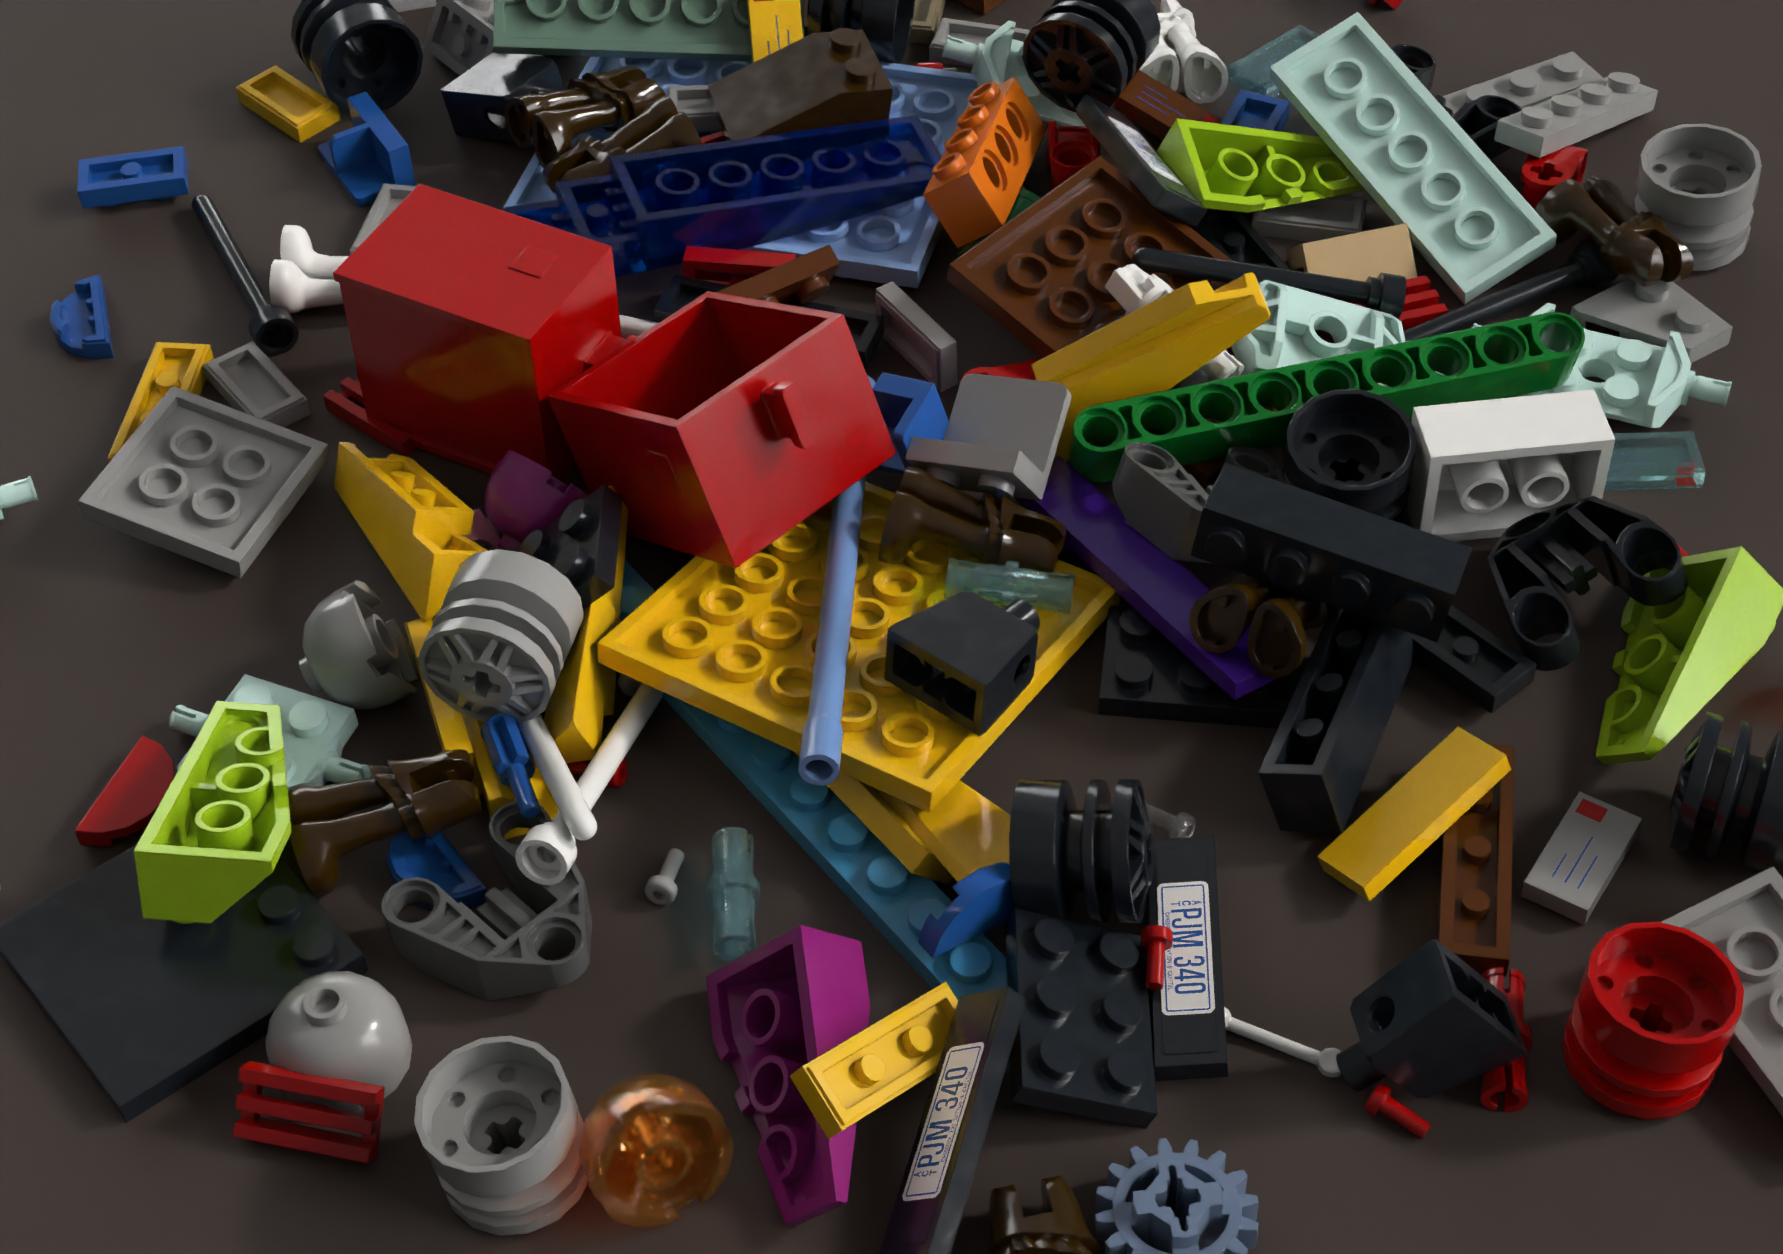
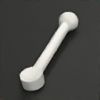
M1224 1007L1226 1030L1317 1065L1318 1070L1327 1077L1342 1075L1336 1061V1055L1341 1052L1339 1049L1326 1048L1320 1052L1231 1016L1229 1009Z

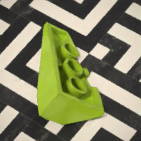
M1176 118L1157 150L1158 154L1206 209L1249 213L1365 191L1364 187L1320 136Z
M1742 546L1682 557L1688 577V587L1682 596L1671 603L1661 606H1646L1638 603L1632 597L1629 598L1623 610L1620 627L1628 634L1626 647L1624 650L1615 653L1612 669L1620 676L1618 690L1606 700L1595 756L1603 765L1652 760L1765 645L1769 635L1776 626V619L1783 607V588ZM1653 570L1646 573L1644 577L1659 578L1667 575L1671 570Z
M216 701L134 849L143 918L171 920L182 924L194 922L212 923L273 872L291 834L280 705Z

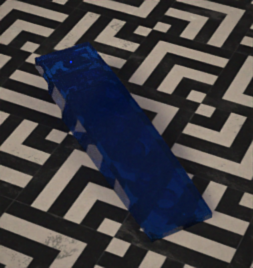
M914 115L612 156L609 162V175L556 182V200L503 207V211L612 246L616 277L683 263L682 259L687 246L740 250L839 223L923 196L933 175L932 168L940 161L942 156L919 117Z

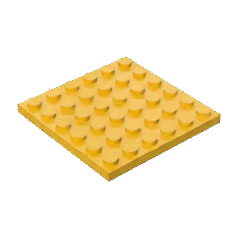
M865 481L841 717L843 741L839 772L930 813L1108 617L1110 606L1119 605L1120 595L1100 576L1061 560H1058L1052 577L1047 581L1030 580L1012 575H995V570H982L981 561L964 551L929 541L914 543L906 558L900 563L888 564L881 562L878 559L879 548L895 493ZM833 499L737 568L698 556L694 557L597 643L598 663L800 754L803 727L808 719ZM963 591L974 592L1002 609L1015 600H1024L1036 610L1040 619V628L1037 631L1038 643L1034 676L1030 684L987 732L981 736H978L884 679L888 628Z

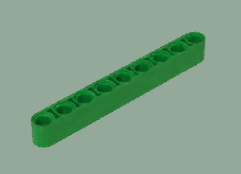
M1548 312L1094 405L1084 409L1076 416L1070 443L1069 465L1088 482L1099 483L1114 480L1125 446L1131 442H1145L1159 446L1173 455L1181 466L1226 457L1228 449L1236 445L1251 446L1257 449L1284 445L1286 431L1295 411L1312 397L1332 390L1360 389L1384 396L1401 408L1409 419L1412 418L1413 407L1509 398L1556 388L1566 382L1573 370L1585 341L1584 329L1579 321L1568 314ZM1434 371H1437V372H1440V373H1443V374H1444V375H1446V376H1443V375H1440V374H1437V373H1436V372H1434ZM1378 383L1386 384L1389 387L1381 386ZM1262 406H1270L1276 408L1278 411H1270ZM1204 418H1214L1222 423H1213ZM1146 430H1158L1163 432L1164 435L1151 434ZM1098 441L1106 444L1107 446L1096 447L1090 445L1089 442Z

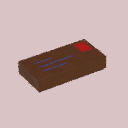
M1140 70L1132 78L1112 107L1126 115L1131 122L1164 140L1176 118L1218 124L1223 120Z

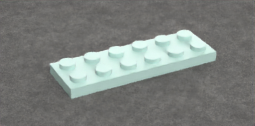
M1359 12L1270 66V79L1395 225L1407 223L1413 246L1463 304L1471 301L1555 247L1556 233Z

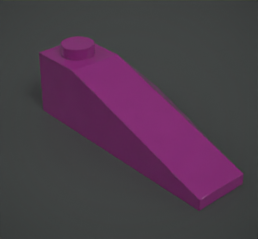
M799 925L706 976L714 1046L720 1061L732 1064L740 1084V1088L734 1094L741 1113L752 1115L761 1137L757 1150L758 1157L786 1225L792 1226L800 1225L847 1203L857 1122L831 1139H828L789 1076L805 1064L868 1028L871 1007L862 942Z

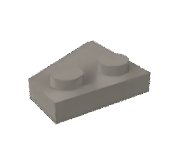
M1627 279L1572 306L1570 314L1585 329L1590 323H1594L1618 331L1621 338L1636 339L1665 348L1670 331L1680 332L1691 363L1728 345L1733 329L1730 324L1677 284L1661 280L1655 285L1643 287L1633 280Z

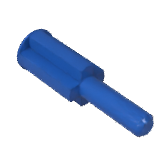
M497 714L484 722L481 728V736L486 743L502 784L511 786L522 817L527 819L534 818L541 810L530 781L535 768L520 732L519 722L510 714Z

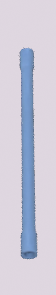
M867 376L870 385L873 389L876 382L871 377ZM866 476L833 498L808 719L803 727L798 767L799 774L803 780L818 786L834 782L839 776L843 741L841 717Z

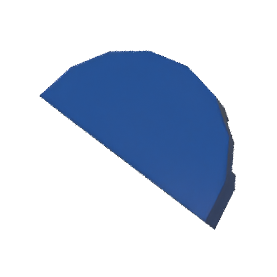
M99 274L75 283L76 291L64 298L62 302H59L57 299L52 304L49 317L59 346L72 355L89 359L114 358L105 288Z
M439 832L431 839L424 835L416 843L411 839L410 835L395 837L390 843L389 852L386 854V861L394 884L404 879L424 878L436 883L457 903L462 902L469 909L486 903L485 894L487 891L485 886L442 832ZM413 904L417 907H421L431 911L433 910L432 908L422 904Z
M1001 862L979 868L952 887L959 896L945 909L940 918L937 920L932 913L929 914L923 925L918 943L932 958L1006 923L1015 909L1008 863Z

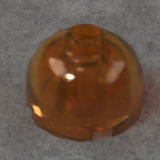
M662 1073L636 1075L617 1083L596 1101L585 1119L579 1155L589 1188L594 1197L603 1205L605 1211L617 1222L635 1227L666 1225L680 1219L681 1217L676 1209L688 1204L696 1196L701 1204L712 1197L730 1170L734 1144L731 1133L727 1129L719 1109L692 1082Z

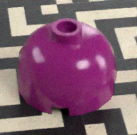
M508 450L503 459L497 463L487 483L484 507L490 523L503 534L498 546L504 550L514 551L521 546L524 539L532 531L544 529L560 517L571 502L576 499L583 500L588 494L571 483L568 486L551 476L553 472L514 451Z

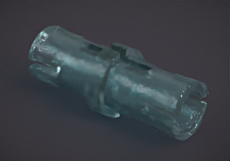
M949 558L944 598H950L960 592L967 591L974 592L994 604H1000L1002 609L1015 600H1024L1033 608L1070 614L1075 574L1050 573L1019 568V562L1006 561V566L972 563L971 561Z
M726 827L718 830L711 838L713 873L712 879L707 885V903L714 912L713 953L715 955L720 953V959L733 962L757 949L754 914L755 908L761 901L760 883L753 875L754 836L752 834L747 835V830L744 828Z

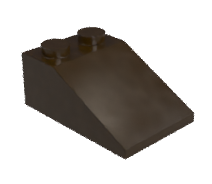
M839 28L832 32L812 33L708 85L707 95L732 154L742 155L886 142L893 88L863 29Z

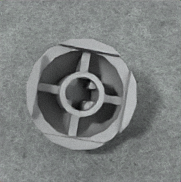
M355 580L334 591L318 603L304 625L302 645L306 657L299 660V667L306 683L315 693L324 690L336 703L355 710H376L394 704L415 693L417 688L408 682L417 680L418 676L410 649L394 618L384 622L372 608L382 603V601L364 582Z
M333 971L304 979L285 994L269 1020L266 1036V1054L270 1065L280 1066L310 1076L348 1079L384 1086V1098L397 1089L410 1068L413 1044L401 1007L395 997L379 982L350 971ZM283 1090L287 1100L301 1103L310 1102L352 1113L362 1111L361 1105Z

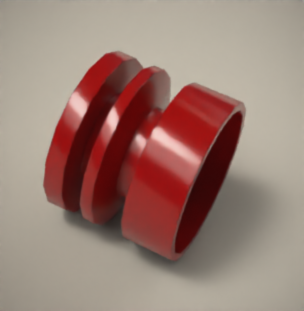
M1662 922L1629 923L1606 933L1591 951L1581 979L1579 994L1574 999L1572 1011L1565 1024L1561 1050L1569 1074L1588 1096L1612 1111L1641 1119L1673 1118L1696 1107L1711 1087L1715 1071L1722 1061L1723 1050L1729 1044L1742 1014L1744 988L1735 966L1715 944L1689 929Z

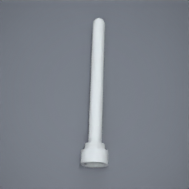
M644 683L639 686L579 778L577 785L590 810L661 701L662 691ZM560 810L551 822L532 827L516 850L515 859L518 868L527 878L538 884L554 885L561 882L577 858L575 837L571 834Z
M539 714L531 720L520 722L519 729L571 834L578 840L592 838L597 831V822L542 716Z

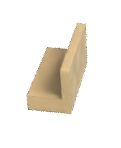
M1407 223L1303 243L1286 250L1289 269L1294 271L1304 269V272L1365 282L1369 276L1377 278L1380 273L1405 276L1406 279L1418 277Z

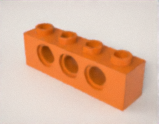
M1015 77L999 85L995 81H989L969 95V103L964 113L957 119L958 125L952 137L944 144L946 149L940 161L932 168L933 175L923 193L924 198L957 249L1005 225L1047 130Z

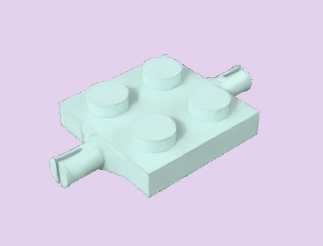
M244 674L225 700L226 702L280 705L287 787L301 783L324 786L329 781L342 783L371 777L369 765H362L341 758L344 745L359 725L353 708ZM184 705L176 706V712L172 711L169 718L170 729L197 737L209 715L187 708ZM186 755L184 756V758L181 760V762H180V763L178 764V766L176 767L177 770H179V768H180L181 764L183 763V761H184Z

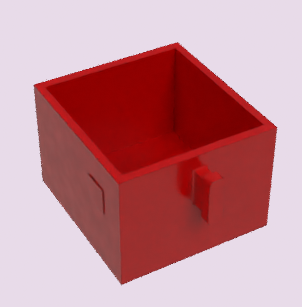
M419 184L333 272L334 280L340 284L366 415L384 421L411 437L412 444L418 449L490 475L499 460H502L507 451L511 450L552 471L551 476L564 483L578 465L547 395L637 337L629 335L626 339L622 338L612 246Z
M707 291L547 395L590 494L605 484L607 486L612 485L617 493L623 496L622 501L628 509L626 535L734 568L743 564L896 454L844 314Z

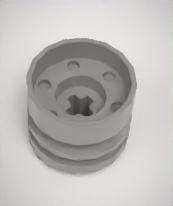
M1682 124L1662 130L1647 141L1640 155L1637 177L1638 194L1634 200V209L1638 214L1641 211H1651L1653 216H1660L1670 233L1682 241L1690 250L1694 258L1692 271H1708L1727 265L1743 253L1749 240L1750 223L1754 213L1752 204L1757 195L1762 168L1759 151L1746 137L1729 128L1710 124Z
M495 549L473 554L459 565L441 609L437 613L431 630L428 632L418 656L422 678L433 693L453 709L480 721H486L497 714H510L519 723L533 719L545 711L564 666L563 662L567 658L583 620L584 613L580 595L569 579L549 563L523 552Z
M511 1035L480 1038L453 1050L430 1070L416 1096L414 1125L453 1211L472 1228L498 1236L528 1234L558 1221L580 1200L592 1175L593 1146L578 1111L569 1082L559 1060L539 1043Z

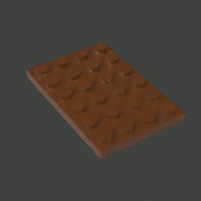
M1099 156L949 264L946 280L1043 359L1116 320L1115 316L1126 315V310L1105 288V285L1114 270L1133 264L1132 255L1136 249L1147 247L1232 260L1187 224L1155 209L1129 178ZM1143 270L1148 275L1155 274L1173 290L1188 283L1204 281L1202 279ZM1207 280L1213 290L1228 284ZM1315 330L1322 340L1335 343L1321 330ZM1231 347L1226 349L1230 355L1235 357ZM1262 406L1270 411H1278L1276 408L1270 406ZM1204 418L1213 423H1222L1214 418ZM1146 430L1151 434L1164 435L1163 432L1158 430ZM1225 457L1188 464L1182 467L1206 490L1207 486L1212 485L1217 480Z

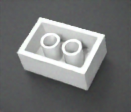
M1595 389L1413 407L1411 424L1415 428L1417 449L1413 473L1409 480L1410 491L1407 497L1406 509L1411 527L1453 542L1501 537L1508 527L1532 514L1591 496L1603 498L1615 437Z

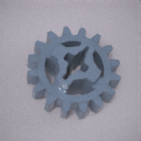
M1161 1138L1158 1140L1157 1155L1150 1157L1138 1146L1130 1148L1129 1169L1122 1165L1111 1163L1108 1167L1107 1186L1097 1188L1095 1212L1098 1214H1095L1096 1240L1106 1241L1105 1254H1248V1249H1255L1259 1227V1223L1255 1222L1257 1220L1259 1204L1257 1195L1246 1194L1248 1175L1244 1170L1233 1171L1226 1175L1224 1173L1226 1153L1221 1150L1212 1154L1208 1160L1198 1157L1199 1147L1196 1140L1190 1139L1183 1153H1175L1172 1151L1167 1138Z

